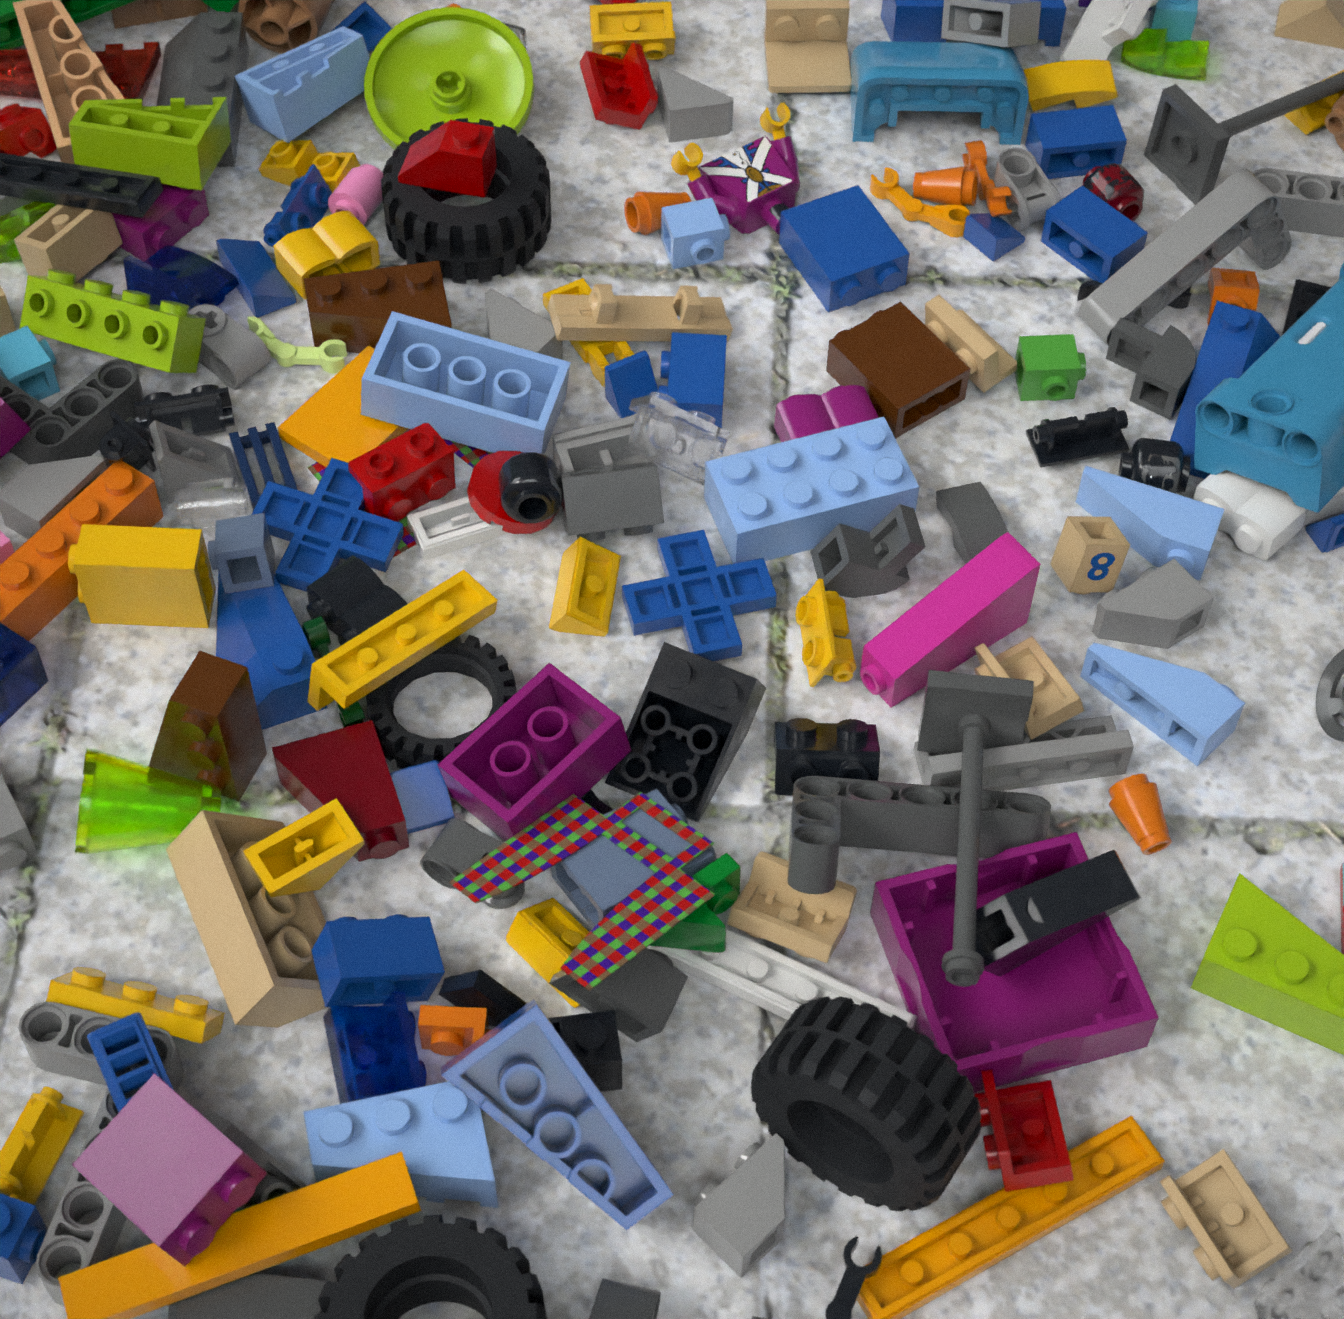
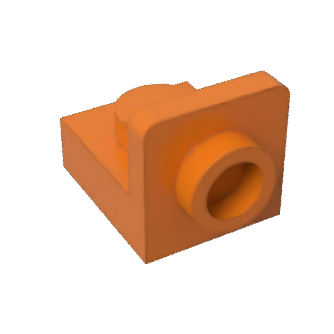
M1214 267L1210 269L1208 288L1211 301L1207 318L1208 325L1217 301L1256 311L1260 288L1255 271Z
M420 1005L418 1029L422 1049L431 1050L436 1054L443 1056L458 1055L492 1030L489 1029L487 1008Z

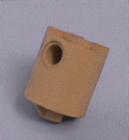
M240 0L238 12H243L245 30L254 41L266 49L283 54L318 37L335 0Z

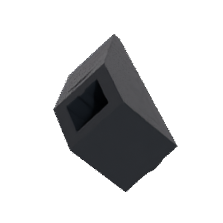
M1111 850L1003 894L977 909L975 952L984 958V971L1001 977L1139 900L1141 897L1117 852Z

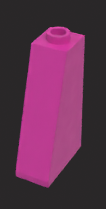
M1009 532L1000 536L863 646L860 677L865 687L872 694L879 695L892 708L926 686L929 670L949 672L975 656L976 646L984 643L988 648L1026 624L1041 564Z

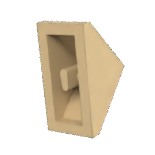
M1287 0L1281 3L1274 36L1344 49V0Z

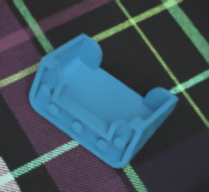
M870 41L858 45L853 50L850 61L852 80L850 91L852 142H873L875 130L888 122V127H896L898 111L980 112L981 128H989L990 125L995 127L999 136V144H1021L1029 93L1026 75L1012 48L978 43Z

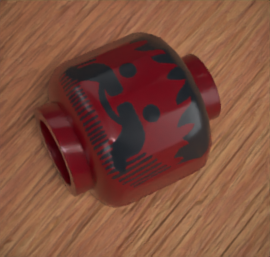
M1110 163L1094 167L1085 175L1082 186L1131 221H1135L1143 209L1144 189L1124 166Z

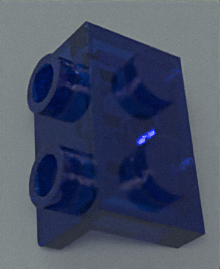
M392 991L382 1006L329 1007L323 1016L340 1104L426 1086V1067L424 1062L418 1058L414 1039L416 1021L413 1012L408 1011L404 991Z

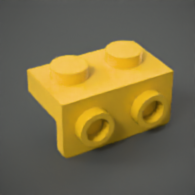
M671 1L589 5L592 52L623 59L632 42L642 45L645 58L648 60H659L667 55H674L676 36L673 30Z

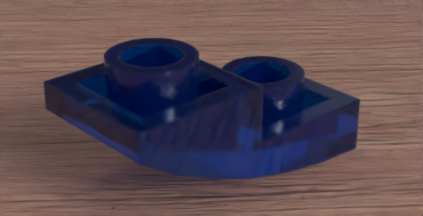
M165 245L136 267L142 283L163 286L167 289L173 288L178 302L186 305L210 304L218 306L225 300V296L239 285L236 276L213 261L191 251Z

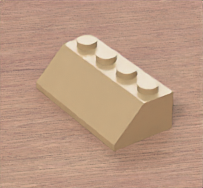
M202 810L166 848V851L235 1025L277 1028L328 1008L324 1004L311 952L326 924L313 891L270 897L243 855V850L285 827L284 823Z

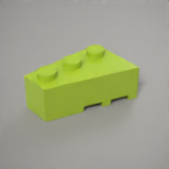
M213 97V105H185V98H170L171 106H143L142 99L85 100L68 124L74 164L155 176L160 178L161 184L178 186L186 190L196 189L202 191L231 143L227 97Z
M1239 873L1195 975L1191 989L1344 1055V955Z

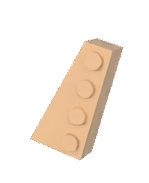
M22 0L14 2L13 6L60 160L63 163L74 164L68 124L85 100L125 98L104 71L102 63L95 52L91 51L83 38V34L60 0Z

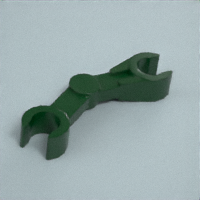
M322 616L303 622L301 627L311 651L316 650L319 659L330 653L328 645H331V639ZM358 701L345 709L336 702L343 728L364 722L365 715Z

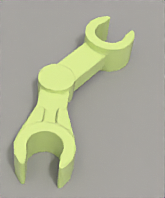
M247 317L249 330L262 339L271 357L276 359L280 366L291 367L295 364L321 365L324 371L332 374H337L345 367L344 357H347L345 342L332 339L323 342L320 347L294 346L290 343H283L275 338L274 334L260 318Z

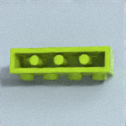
M48 269L47 276L28 275L19 329L28 326L34 334L168 373H196L206 318L188 314V305L167 300H161V304L156 305L150 303L151 295L133 290H123L122 295L112 292L113 284L85 279V284L75 282L76 274L62 270Z

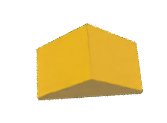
M336 798L243 850V855L269 896L278 897L320 890L364 845V839Z

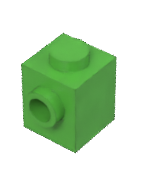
M1074 334L1019 336L1015 356L1017 361L1015 377L1020 401L1074 399L1078 381L1084 380L1086 376L1085 354L1083 352L1078 353Z

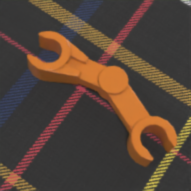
M982 140L965 142L968 153L962 154L964 166H967L968 170L977 171L979 199L986 200L992 217L1011 215L1012 210L1008 209L1006 204V196L1012 195L1008 186L996 187L993 180L989 178L986 170L987 153L984 142Z

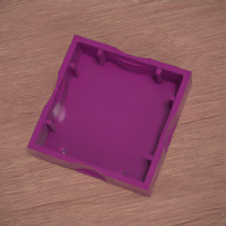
M1074 832L1006 849L995 856L979 861L977 909L1003 894L1089 860L1078 833ZM945 864L875 882L870 915L906 1010L917 1016L914 1031L919 1035L924 1033L935 1042L934 1047L942 1054H948L958 1065L957 1071L961 1076H967L973 1086V1093L984 1091L981 1071L992 1069L995 1086L999 1087L1148 1046L1159 1017L1131 953L1117 935L1109 916L1001 977L984 971L976 984L962 987L949 983L946 980V974L942 970L943 955L953 949L957 864Z

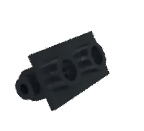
M212 384L201 385L193 388L191 393L172 396L169 392H157L147 395L144 401L134 402L139 420H147L138 423L148 432L152 444L149 425L154 420L183 430L182 421L191 420L193 434L197 436L227 432L226 427L235 426L232 407L223 408L232 406L228 387L219 388L217 385Z
M1110 407L1107 411L1085 414V418L1082 420H1078L1077 416L1051 421L1043 419L1040 425L1027 429L1025 432L1040 468L1122 453V451L1129 452L1128 444L1121 429L1128 427V417L1125 410L1118 411L1115 407Z
M112 411L110 416L114 427L102 437L99 443V449L107 468L114 462L122 460L138 471L146 465L154 473L157 470L152 456L155 450L147 441L150 438L148 432L132 417L124 421L117 413Z

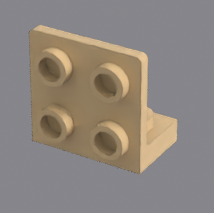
M766 0L764 47L768 91L770 93H832L851 91L852 80L847 46L850 12L849 0Z

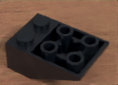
M664 642L626 731L631 751L609 771L605 784L634 796L640 792L645 795L657 789L670 805L677 804L687 818L699 822L747 736L766 687L754 677Z

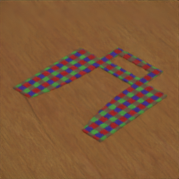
M641 792L607 817L572 794L449 883L477 904L549 869L601 834L655 872L653 876L615 906L586 935L560 967L562 971L590 991L715 895L680 870L714 845V842ZM638 809H641L691 845L674 858H671L623 824L622 821Z

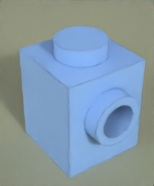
M713 198L661 208V240L673 269L723 260L724 241L730 239V229L726 215H719Z

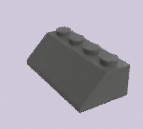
M200 12L165 45L156 106H171L170 98H185V105H213V97H227L231 143L216 167H235L243 99L235 75L247 70L249 55L243 12Z

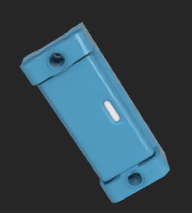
M1344 263L1341 265L1339 280L1238 379L1231 377L1223 379L1197 404L1195 409V469L1212 475H1217L1227 470L1287 492L1297 506L1319 513L1344 486Z

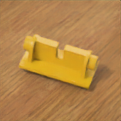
M819 578L808 593L800 598L795 613L796 622L800 625L803 641L802 661L807 666L810 687H815L824 675L833 676L836 682L849 681L856 670L851 639L835 637V635L846 637L850 632L845 600L836 591L825 592L824 581Z
M45 1086L40 1094L32 1093L1 1149V1194L35 1205L78 1126L84 1112L62 1104L64 1096L56 1089Z

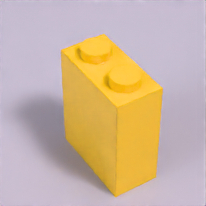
M82 524L78 544H71L69 549L68 567L70 573L77 576L78 600L80 603H85L91 623L209 628L216 587L202 529Z

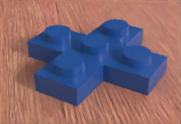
M331 458L313 495L271 481L267 482L251 515L265 513L270 535L290 541L275 571L279 583L307 592L306 587L335 568L340 558L346 560L352 555L361 559L370 568L383 572L387 571L404 535L403 524L363 511L365 508L363 488L349 472L347 462Z
M705 530L657 538V551L666 577L622 585V599L633 635L681 626L689 652L711 661L742 656V641L733 616L776 607L777 595L764 558L717 567Z

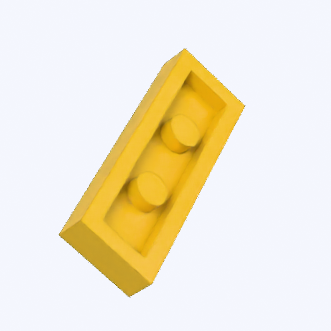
M75 967L72 972L50 981L47 1002L64 1004L121 1019L134 1013H141L146 1025L158 1027L167 1031L171 1036L200 1044L221 1033L225 1012L208 1008L209 1002L197 996L177 995L175 999L156 994L157 987L152 984L140 981H125L124 985L105 980L106 973L88 967Z

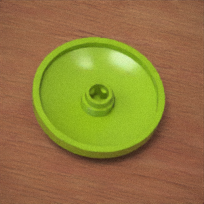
M444 7L423 11L403 20L380 40L366 67L364 94L373 125L384 141L395 150L402 141L408 143L411 134L420 129L425 132L430 130L431 125L441 121L446 123L449 120L468 118V122L479 123L480 119L489 120L497 127H501L504 124L513 128L518 135L525 125L533 105L534 77L530 58L524 45L505 24L477 10Z

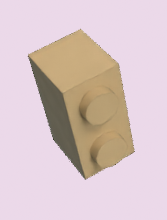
M60 204L54 206L14 239L28 275L47 276L48 269H56L76 274L75 282L77 283L123 244L112 213Z

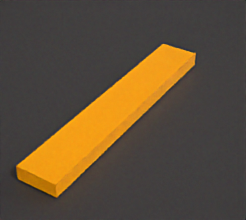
M1131 1115L1068 1151L1074 1180L1005 1192L1003 1187L884 1254L880 1269L872 1277L865 1278L856 1301L868 1319H901L1161 1170L1165 1160Z
M402 1151L232 1213L216 1231L211 1244L203 1252L195 1255L186 1267L153 1242L58 1277L67 1319H132L420 1212V1204Z

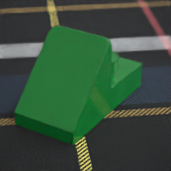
M727 852L692 876L694 880L715 895L649 946L722 953L726 950V927L716 915L728 910L737 900L738 895H740L741 868Z

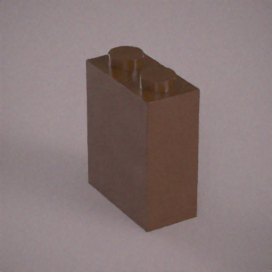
M901 301L886 310L875 312L866 321L849 330L840 331L833 339L829 340L826 371L840 386H864L878 417H885L895 439L963 401L966 397L970 368Z

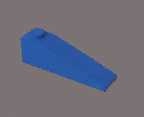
M1221 301L1216 302L1170 441H1175L1182 446L1183 454L1190 455L1189 475L1206 479L1210 475L1194 468L1195 409L1197 404L1223 379L1230 377L1238 379L1280 338V335L1260 312Z
M218 569L216 656L248 667L261 729L264 730L317 712L307 702L311 666L316 660L275 573L274 586L225 594Z

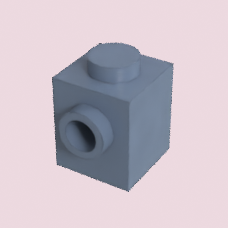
M265 513L216 520L215 540L208 541V554L212 569H219L225 594L274 586L275 551Z

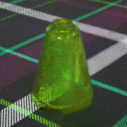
M86 748L75 854H93L172 843L202 810L220 812L221 798L211 797L212 786L98 749Z

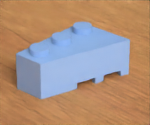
M342 26L235 75V79L250 122L289 143L345 103L363 93L364 77L370 58L363 35Z
M449 1081L304 1111L311 1161L317 1182L402 1151L417 1196L426 1197L428 1202L445 1203V1199L476 1201L480 1202V1206L498 1208L495 1178L480 1107Z

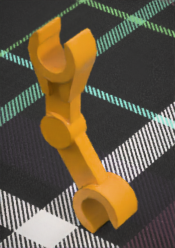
M885 167L883 179L885 183L880 182L876 176L871 174V194L879 199H889L903 212L902 215L906 220L928 222L931 226L950 237H963L966 217L970 215V210L962 205L930 206L923 204L920 200L912 198L899 185V174L892 168Z

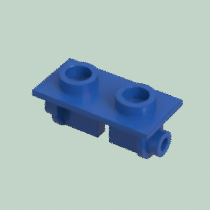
M315 164L310 166L305 176L293 180L290 191L280 205L283 211L276 212L272 220L263 228V239L270 247H274L280 239L289 233L304 228H313L322 220L328 210V199L332 192Z

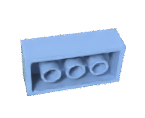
M392 311L362 377L361 415L408 429H413L423 423H429L443 439L492 453L497 451H520L523 453L536 452L544 455L566 399L571 362Z
M885 417L705 462L704 499L733 564L759 558L769 561L811 550L839 523L870 532L899 504L914 508L916 512L919 485Z

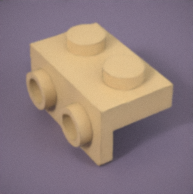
M940 295L925 303V325L970 368L969 379L983 393L1017 370V361L963 310L956 311Z
M1033 636L995 657L984 643L975 647L980 666L974 668L976 675L1034 681L1030 714L1024 727V731L1031 740L1084 711L1081 698Z
M764 851L759 852L755 857L748 883L731 907L727 924L745 931L752 937L766 939L794 950L803 957L814 958L827 963L847 929L857 894L856 887L836 880L835 888L828 893L807 894L799 892L788 884V861Z
M1224 1149L1175 1180L1169 1175L1160 1181L1169 1195L1161 1201L1164 1209L1180 1231L1189 1226L1200 1243V1246L1194 1249L1193 1253L1212 1281L1221 1276L1227 1284L1235 1289L1293 1251Z

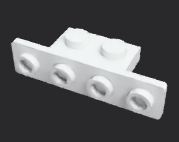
M1092 0L1061 53L1060 61L1082 59L1106 60L1113 47L1128 39L1133 41L1139 36L1147 23V20L1144 18L1149 7H1153L1159 0Z

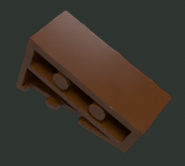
M439 260L303 278L314 347H320L327 340L337 339L346 343L347 352L361 353L368 345L375 349L392 311L452 328Z
M199 651L168 701L148 769L194 785L199 791L208 796L218 798L222 795L239 802L267 755L248 667Z

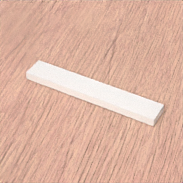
M727 928L726 950L722 953L658 946L647 947L668 956L672 960L674 967L787 1020L800 1005L829 996L831 1000L837 997L852 998L854 1003L859 1005L864 1002L879 1007L881 1013L890 1017L896 1015L908 1022L907 1026L912 1030L916 1026L917 1016Z

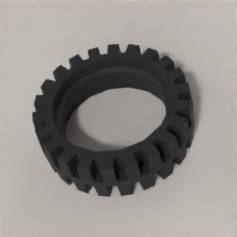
M459 635L366 695L368 720H373L384 757L389 762L395 759L399 769L433 760H438L440 763L517 693L515 678L512 670H509L507 660L503 655L497 657L496 649L492 645L486 643L481 648L479 638L468 635L465 642L461 643ZM456 672L475 678L488 689L492 697V709L488 717L472 731L453 738L429 739L408 732L398 723L393 713L394 701L399 692L414 680L432 673Z

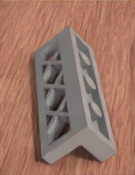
M1112 715L1065 721L1032 740L1024 731L1023 744L983 749L982 790L1005 791L1125 774L1134 748L1129 730L1116 731ZM915 742L914 754L922 784L960 788L962 752L942 754L917 751V742Z

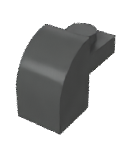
M1121 317L1113 327L1106 359L1136 373L1129 401L1171 420L1183 403L1194 370L1196 353L1189 338L1172 325L1161 336Z
M899 504L870 532L839 523L810 552L817 578L823 579L825 591H836L840 596L858 598L885 594L909 581L910 578L906 565L926 546L915 509Z

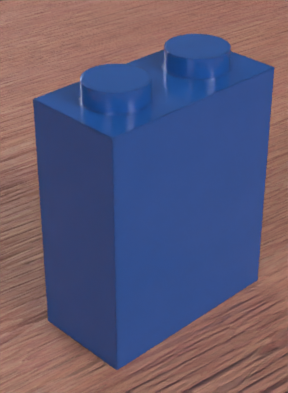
M859 185L781 211L779 244L828 313L845 306L855 305L859 301L884 292H891L900 286L906 285L910 253Z

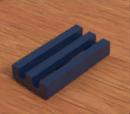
M274 422L265 424L266 430L261 432L257 431L256 426L248 428V435L241 437L238 431L229 433L231 446L253 510L260 496L244 449L253 448L266 486L268 481L275 483L263 448V444L270 443L284 486L298 490Z

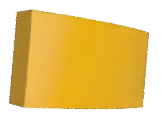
M1068 60L1023 70L1027 78L1029 102L1033 112L1070 100H1074L1077 109L1118 98L1112 66L1108 60Z
M280 140L276 141L270 148L269 153L258 170L266 178L291 186L294 179L305 176L310 166L315 164L333 193L349 171L359 167L360 163L354 152L318 153L312 140H292L289 143Z

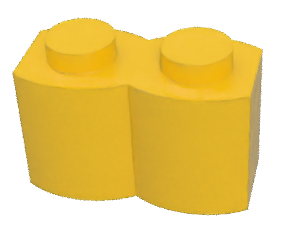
M340 211L328 215L313 228H304L289 233L274 245L278 271L304 300H307L303 278L376 269L380 265L378 241L351 211Z

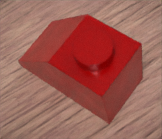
M449 120L410 146L398 174V182L485 198L497 168L494 127Z

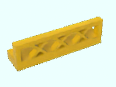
M460 571L312 663L307 702L317 711L334 700L344 709L494 614L498 600L467 571Z

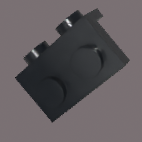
M794 718L787 722H775L774 787L777 795L793 796L795 781L807 776L878 781L880 747L876 724H866L856 719H846L839 723H816L807 718Z

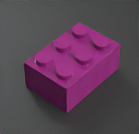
M549 662L438 764V768L451 797L506 842L572 794L581 799L631 751L621 717Z

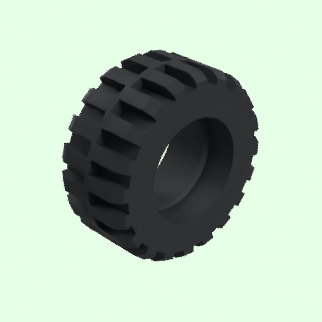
M468 118L455 119L456 121L494 127L497 168L485 196L493 200L484 204L467 207L441 203L452 197L465 194L398 182V174L410 146L445 124L444 121L432 124L430 130L424 132L420 129L411 134L409 142L402 141L392 152L393 156L386 161L383 169V178L381 179V190L388 239L392 242L393 249L403 260L407 259V264L439 260L442 278H452L454 283L467 284V280L478 279L479 283L492 280V276L498 274L503 278L514 273L518 264L522 267L535 257V252L538 253L547 241V233L551 229L550 174L546 168V160L529 139L523 134L518 137L517 132L511 127L504 124L501 127L494 126L492 121L480 119L479 123L468 122Z
M829 996L802 1004L790 1016L752 1072L751 1096L752 1101L756 1103V1112L760 1120L767 1122L769 1125L768 1132L772 1136L777 1133L784 1140V1145L788 1148L787 1153L798 1163L802 1161L812 1169V1174L822 1181L828 1180L838 1187L839 1191L850 1197L856 1195L864 1199L866 1204L875 1207L886 1205L891 1211L900 1212L906 1209L914 1211L931 1205L932 1202L940 1198L975 1143L981 1130L980 1104L978 1098L973 1096V1086L967 1076L959 1074L956 1062L948 1054H942L934 1047L935 1042L924 1033L919 1035L907 1026L908 1022L896 1015L890 1017L881 1013L877 1006L866 1002L861 1005L855 1004L852 998L837 997L831 1000Z
M424 1215L423 1224L408 1226L407 1219L390 1224L391 1233L379 1238L373 1232L360 1241L359 1247L361 1252L355 1258L350 1254L344 1255L335 1266L334 1271L337 1283L328 1281L324 1284L318 1298L321 1312L314 1316V1319H399L408 1311L421 1305L434 1302H454L474 1309L485 1319H547L543 1291L536 1274L531 1273L529 1260L518 1247L508 1249L506 1236L492 1227L486 1228L482 1234L478 1232L475 1220L456 1217L454 1224H447L443 1222L442 1215Z

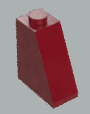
M373 720L272 747L280 784L309 813L336 798L338 799L364 839V845L353 855L359 862L371 858L385 859L393 856L399 850L410 848L406 820Z

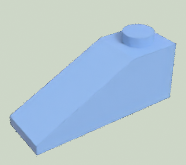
M1086 465L1082 473L1076 503L1093 517H1111L1129 542L1130 547L1153 566L1161 567L1175 559L1194 579L1201 580L1222 519L1223 508Z
M1093 643L1088 647L1080 675L1086 682L1196 766L1202 763L1235 731L1245 702L1239 699L1229 687L1219 684L1204 672L1098 643Z

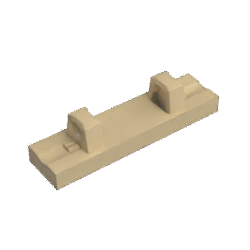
M595 284L590 295L551 294L547 306L557 340L671 342L672 332L727 335L728 342L733 330L721 297H699L697 286L681 285L675 296L614 295L611 284Z

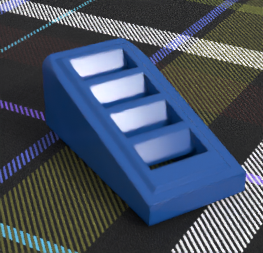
M141 1013L131 1014L87 1035L118 1113L132 1099V1097L126 1099L124 1094L143 1086L154 1073L173 1089ZM144 1059L148 1060V1064L116 1077L115 1072Z

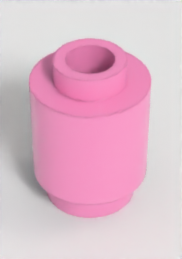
M362 164L351 169L328 199L331 213L351 211L364 225L383 201L381 190L383 173L377 167L370 164Z

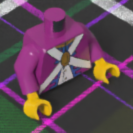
M780 103L777 107V115L780 122L774 121L771 118L768 107H766L760 117L762 129L771 133L774 140L770 141L766 136H763L699 167L697 166L702 162L703 152L697 144L691 142L684 148L685 156L689 161L684 158L680 150L673 155L671 160L672 169L677 174L688 176L689 181L687 185L695 200L713 198L719 215L725 214L729 225L742 234H750L767 225L779 234L781 211L795 207L796 193L800 189L799 164L791 135L786 136L784 126L789 121L791 115L790 109L784 103Z

